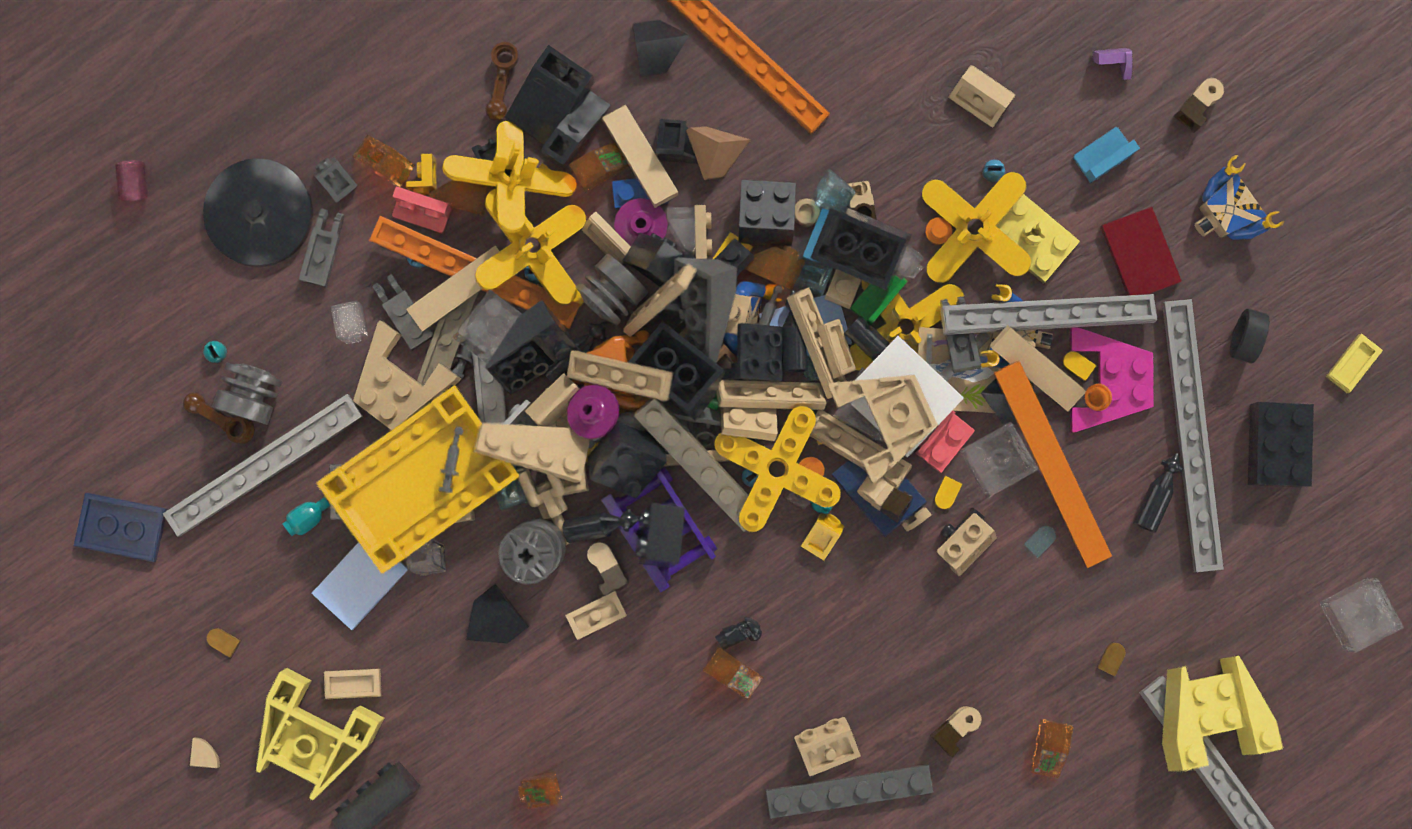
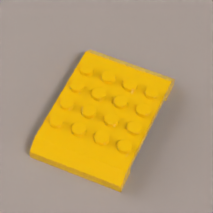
M455 385L344 465L338 467L317 482L319 488L381 574L520 476L511 463L474 452L479 427L482 422ZM457 427H461L463 435H459L457 447L460 451L455 470L459 475L452 478L450 489L453 492L438 491L439 487L443 485L445 475L440 473V469L445 468L448 449L454 440V430Z

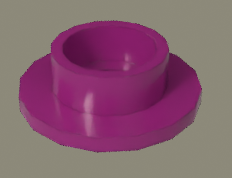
M638 198L630 200L621 206L616 214L614 227L615 231L632 246L639 233L649 236L654 233L663 239L667 233L668 222L666 214L660 205L654 208L649 199ZM642 219L646 222V226L638 228L636 222Z
M589 385L578 390L571 398L567 408V420L571 429L577 435L587 439H598L608 434L616 425L619 416V404L615 395L609 389L599 385ZM592 406V412L588 415L587 410Z

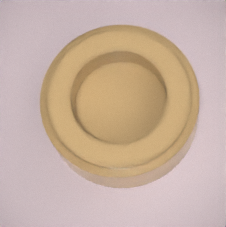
M802 199L795 204L794 220L798 225L809 227L817 222L820 208L815 201Z

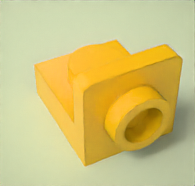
M421 154V162H417V176L422 178V181H407L406 188L409 191L424 196L429 195V191H437L436 158L433 154Z
M820 513L815 524L802 542L801 547L820 559L825 560L839 539L844 525L841 524L836 516Z

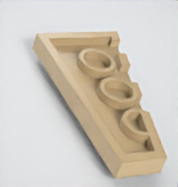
M482 423L479 427L474 452L579 483L582 479L590 439L577 435L571 428Z

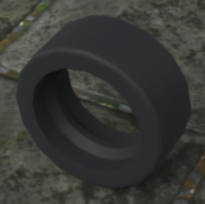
M1245 309L1242 312L1231 339L1230 355L1232 358L1248 363L1256 362L1267 339L1270 325L1268 314L1252 309Z

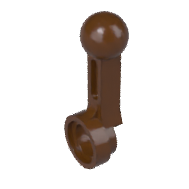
M509 42L498 43L491 51L492 62L497 67V75L492 100L486 105V114L494 121L503 119L507 114V106L504 103L508 77L519 58L516 47ZM502 52H509L513 57L510 62L501 63L498 61V56Z
M189 393L184 398L183 406L187 412L191 414L199 413L219 425L226 432L230 441L237 444H245L252 439L255 428L250 419L241 416L227 417L206 404L204 397L199 393ZM241 422L243 432L240 436L236 437L234 435V427Z

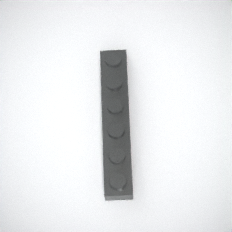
M928 764L766 790L770 819L933 793Z

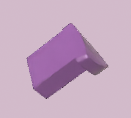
M1122 48L1093 51L1094 63L1099 65L1120 63L1123 80L1131 79L1132 50Z

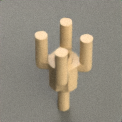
M522 466L517 468L520 475L518 479L531 507L538 506L542 518H552L554 525L563 534L564 518L561 513L566 511L568 507L563 498L565 488L561 479L547 474L549 481L536 486L528 468Z

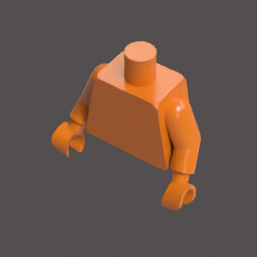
M641 330L631 337L628 335L615 336L597 345L593 351L587 353L628 362L635 354V349L631 346H642L650 335L647 331ZM572 379V382L575 385L584 384V387L589 385H595ZM605 387L615 395L621 409L629 411L634 409L637 411L650 400L636 401L634 400L636 394Z

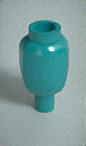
M325 497L316 503L310 501L302 503L287 514L286 521L282 524L291 536L295 534L303 535L320 522L322 511L327 509L330 504Z

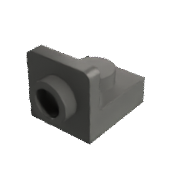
M335 157L330 160L325 158L315 167L317 170L313 173L314 176L336 202L358 186Z

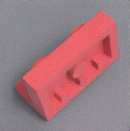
M396 186L393 198L397 202L392 213L395 219L441 234L444 233L452 210L448 203Z
M953 410L926 437L915 452L939 473H942L975 431L956 416V412Z

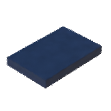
M849 460L832 473L834 480L884 538L927 503L905 477L898 490L901 492L905 491L913 496V500L906 513L896 523L873 507L871 503L866 501L857 492L868 477L866 470Z
M85 493L74 546L156 562L166 519L163 513L168 509Z

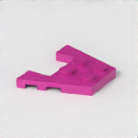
M1079 327L1070 328V352H1098V384L1107 386L1112 394L1110 406L1102 411H1095L1091 408L1072 407L1070 409V433L1154 407L1152 352Z

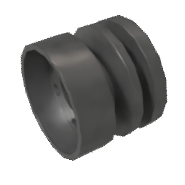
M606 254L595 265L601 278L597 280L588 274L585 276V279L592 288L588 289L581 282L575 288L581 294L583 301L599 317L617 327L621 320L614 311L618 310L626 317L629 313L622 302L627 300L637 306L648 294V291L622 264L611 255Z
M226 363L225 369L236 373L235 379L222 376L221 380L232 387L230 391L217 390L212 407L268 425L273 407L262 401L264 396L277 398L278 393L266 389L268 384L281 387L282 380L277 379L268 371L250 365Z
M541 518L528 519L509 532L502 540L499 549L500 565L504 572L514 581L523 584L537 583L550 575L563 561L566 552L565 538L560 529L551 521ZM529 549V553L534 556L530 558V555L525 553V550Z

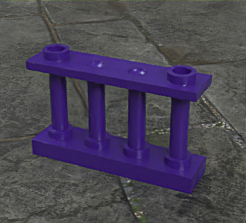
M665 466L637 498L627 494L621 498L619 496L613 498L609 494L602 499L609 513L620 517L627 510V506L663 484L671 498L662 504L684 507L669 484L673 479ZM686 509L684 511L686 521L683 522L682 536L693 530L701 544L682 555L680 562L672 568L643 565L660 593L670 587L667 582L671 579L670 576L706 553L711 560L716 557L713 552L717 550V547L709 535L705 538L702 536ZM638 522L628 532L624 531L622 526L619 527L634 552L637 540L640 541L638 535L642 533L638 529Z

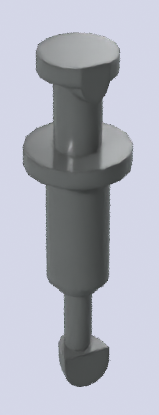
M781 285L774 287L771 300L766 303L760 318V325H770L776 309L775 300L778 293L783 291Z
M477 317L474 320L476 326L473 333L468 335L461 354H456L455 356L459 362L452 372L461 379L464 377L462 373L466 363L472 364L473 362L471 355L478 341L477 334L483 325L481 317Z
M457 427L454 430V440L448 449L445 468L440 469V473L445 475L443 485L439 487L438 491L453 492L450 489L452 478L459 475L455 470L460 451L457 447L459 435H463L461 427Z

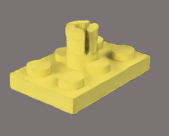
M1024 194L996 226L1029 254L1031 258L1029 272L1042 283L1048 280L1080 242Z

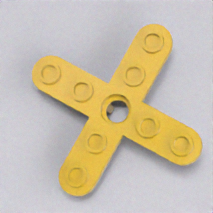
M510 121L502 122L497 127L496 155L493 161L452 155L444 160L442 166L444 174L452 180L495 186L497 224L502 230L509 233L519 232L524 226V191L568 197L575 192L577 187L576 180L570 174L536 168L539 162L538 159L529 157L524 159L523 131ZM505 169L512 170L510 177L505 174Z
M1010 172L1002 176L976 208L940 180L929 181L922 190L923 200L957 229L928 262L927 274L933 281L943 283L951 279L977 247L1013 276H1022L1029 271L1031 267L1029 254L996 227L1026 191V182L1020 174ZM973 219H979L983 222L984 227L978 230L979 234L973 235L968 231V223Z
M493 189L485 198V207L497 223L496 189ZM568 205L535 228L525 216L524 226L519 232L509 233L502 230L511 244L476 269V283L485 290H493L528 266L555 303L559 305L571 303L576 298L577 289L551 250L583 228L586 222L584 211L576 205ZM528 238H535L540 244V250L536 253L529 252L534 246L531 242L525 245Z
M863 280L861 282L862 288L865 291L870 283ZM948 284L911 308H908L898 293L880 314L886 324L877 329V331L889 343L899 336L918 354V344L922 341L919 336V327L930 328L941 321L940 300L947 299L949 305H957V297L964 296L963 292L956 285ZM902 319H909L914 325L913 331L908 335L902 334L901 328L898 327V323ZM856 344L849 348L856 370H865L873 362Z
M799 406L790 412L772 450L746 437L724 435L721 433L716 437L715 449L720 456L759 475L739 514L740 525L745 530L756 532L764 527L783 488L825 508L832 507L839 501L840 489L835 482L796 463L816 423L815 414L810 408ZM778 461L784 464L785 472L781 477H773L770 474L769 466L772 462Z

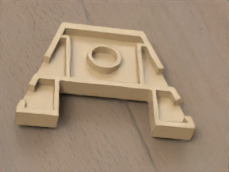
M379 320L353 402L393 430L443 394L451 385H456L461 378L444 365L438 364L425 385H421L387 359L402 335L385 322Z
M915 375L828 384L837 408L865 397L886 443L887 450L862 460L871 483L877 482L938 425Z

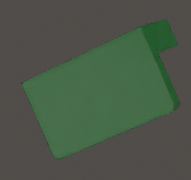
M895 275L892 285L887 290L870 284L850 307V310L857 316H862L872 325L904 287L907 280L905 278L901 280Z

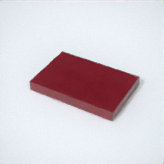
M1153 207L1100 226L1127 296L1148 295L1182 282Z

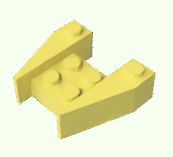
M1239 656L1220 659L1223 674L1189 681L1186 667L1167 670L1162 745L1168 771H1185L1209 765L1202 737L1235 729L1242 755L1262 754L1283 749L1277 722Z
M287 668L279 672L267 696L256 771L262 772L269 766L270 762H273L316 784L310 796V799L314 800L373 742L384 717L360 705L353 711L344 730L299 708L312 680Z

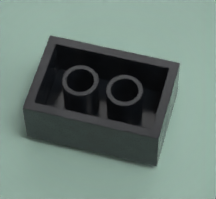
M836 203L829 209L811 259L887 290L893 283L912 234Z
M1256 402L1250 404L1248 485L1301 488L1312 486L1314 404Z

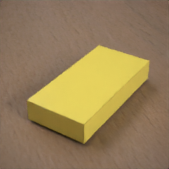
M1359 334L1326 377L1346 393H1350L1383 350L1363 334Z

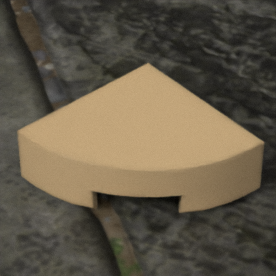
M922 507L901 525L906 531H910L929 518L931 513L926 507Z
M193 738L190 766L219 768V756L213 747L204 739Z

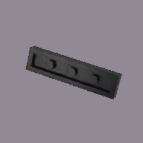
M734 239L715 259L737 268L738 276L755 257L740 242ZM680 295L658 315L678 334L686 328L685 319H680L679 310L683 309Z

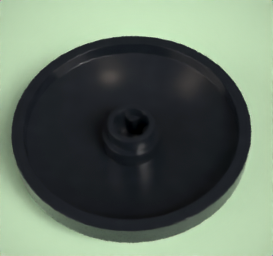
M247 159L227 167L212 182L204 200L203 220L210 240L221 253L243 265L264 267L286 260L303 245L311 229L313 206L305 184L288 167L269 159Z

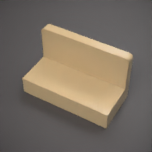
M971 65L948 98L993 128L1015 95Z
M564 373L525 410L538 426L551 427L567 411L571 398L580 390L569 378H566L567 376Z

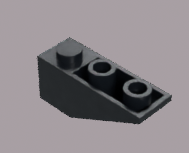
M589 90L541 149L543 156L566 171L598 126L602 117L605 116L611 104Z

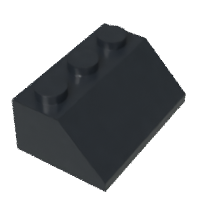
M663 321L627 362L671 372L672 379L668 400L694 421L713 400L725 374V370Z
M400 761L393 766L388 762L377 772L380 777L373 784L368 780L356 791L359 796L355 800L350 802L347 799L335 809L338 815L332 821L336 829H372L420 787L419 783Z

